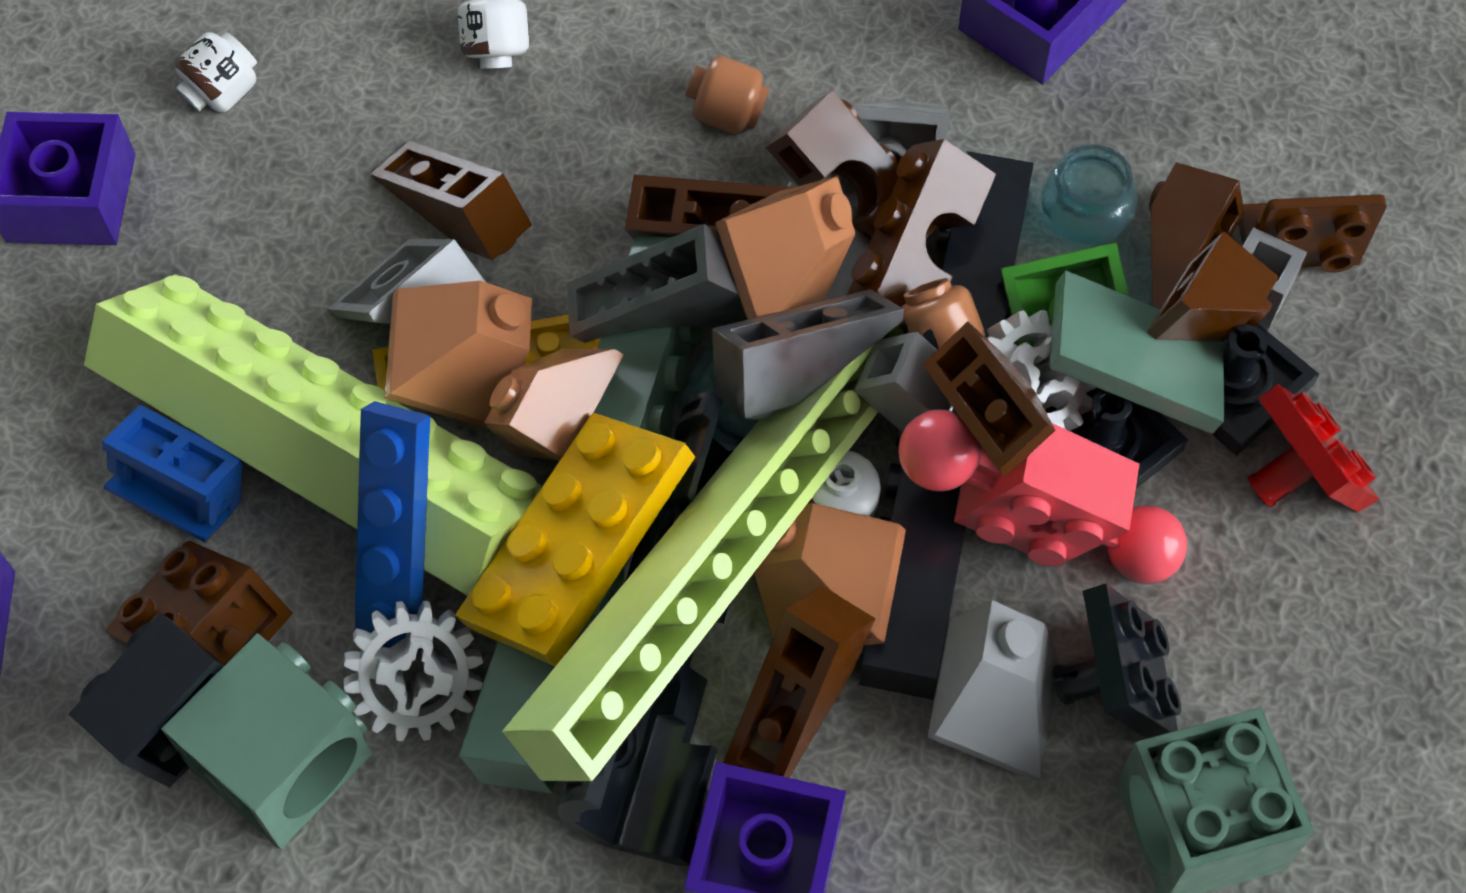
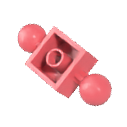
M948 410L927 411L916 416L904 429L900 437L898 453L900 464L906 475L918 486L931 491H948L961 486L954 522L976 531L978 537L985 541L1006 544L1028 554L1029 559L1037 564L1056 567L1103 544L1107 546L1110 561L1115 569L1130 581L1141 584H1154L1168 579L1177 572L1185 559L1187 538L1184 528L1178 519L1167 510L1157 506L1142 505L1133 507L1139 463L1052 423L1056 431L1007 476L998 470L985 450L980 448L977 439L955 412Z

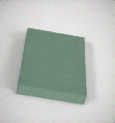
M1065 270L1055 284L1050 368L1213 434L1224 422L1223 342L1156 340L1147 331L1160 309Z

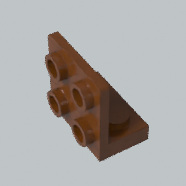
M1376 194L1272 199L1267 203L1243 204L1245 213L1238 224L1242 247L1254 227L1306 251L1307 254L1301 267L1321 266L1324 271L1330 273L1348 270L1354 265L1360 264L1387 208L1385 196Z
M187 541L180 548L170 552L161 562L159 571L138 594L128 598L120 606L117 617L106 628V633L117 642L126 646L128 640L137 629L152 622L161 612L185 629L226 665L257 633L269 642L293 612L250 566L192 541Z

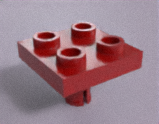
M1279 384L1258 398L1291 445V448L1258 472L1248 476L1253 489L1269 507L1272 508L1277 505L1278 501L1313 476L1328 497L1356 512L1371 506L1379 500V497L1369 485L1370 482L1376 479L1374 472L1355 449L1349 451L1339 439H1335L1334 435L1339 433L1341 428L1320 402L1315 404L1304 391L1294 395Z

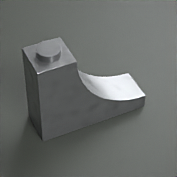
M705 224L567 282L569 336L584 343L605 336L640 329L689 327L712 330V328L747 320L719 232Z

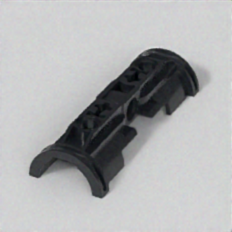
M711 390L702 391L691 396L682 407L674 437L675 440L684 442L688 446L695 459L636 547L624 583L673 525L677 507L679 506L682 514L734 451H728L712 438L723 400ZM728 607L718 618L717 623L724 624ZM694 651L594 780L565 782L563 797L559 801L557 814L566 825L579 834L612 849L678 866H690L697 839L694 831L717 753V749L712 745L690 744L708 681L690 668Z

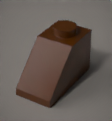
M1222 232L1188 264L1147 333L1156 340L1224 342L1231 331L1235 332L1234 330L1237 326L1244 324L1256 326L1266 316L1272 307V303L1267 297L1279 276L1227 233Z

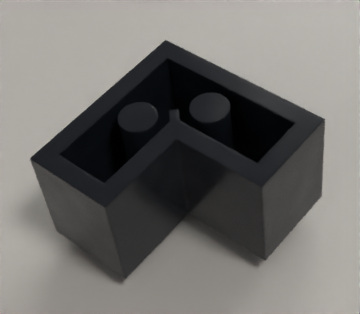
M160 612L152 622L141 626L133 633L127 642L126 651L107 672L96 676L86 685L81 693L80 702L70 711L69 715L122 764L170 788L189 767L161 728L225 665L185 629Z

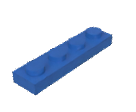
M377 401L361 408L354 631L358 628L369 633L375 630L371 614L376 610L383 614L387 620L396 617V602L403 601L408 614H417L423 602L430 438L429 415ZM407 633L391 638L381 647L391 648L406 638Z

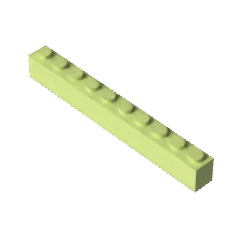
M899 325L879 340L902 335ZM873 345L800 404L775 410L772 416L758 420L696 495L694 500L687 506L503 729L504 735L541 781L594 780L873 420L878 411L854 391Z

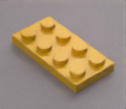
M593 412L455 616L467 628L552 666H556L569 651L695 459L694 454L684 442Z

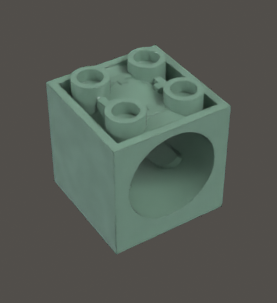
M257 633L161 730L191 771L278 848L282 849L372 753L363 737L368 728L353 713L357 708L355 702L330 680L323 687L316 683L307 674L311 669L309 664L290 645L282 642L275 648Z
M1262 707L1135 742L1115 783L1157 893H1207L1286 870L1315 833Z

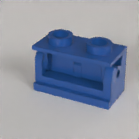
M139 405L102 441V450L106 451L107 469L115 474L104 484V489L204 543L232 515L241 502L242 460L211 441L142 405Z

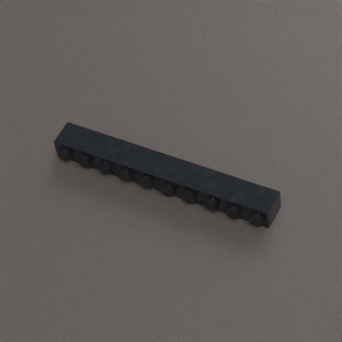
M967 151L969 156L996 173V176L975 225L949 229L940 228L936 251L946 252L944 266L935 265L952 276L951 285H962L971 293L984 328V336L987 338L989 337L987 330L1003 319L1005 320L1008 302L1000 269L1014 266L1016 262L1034 163ZM898 429V432H897L896 445H895V446H898V447H899L900 437H901V435H902V433H903V432L900 431L899 429ZM891 463L885 491V498L895 500L892 518L880 516L879 519L900 524L906 529L885 643L863 646L856 663L861 665L859 685L933 700L966 530L965 526L954 522L961 486L948 491L927 490L911 481L901 464Z

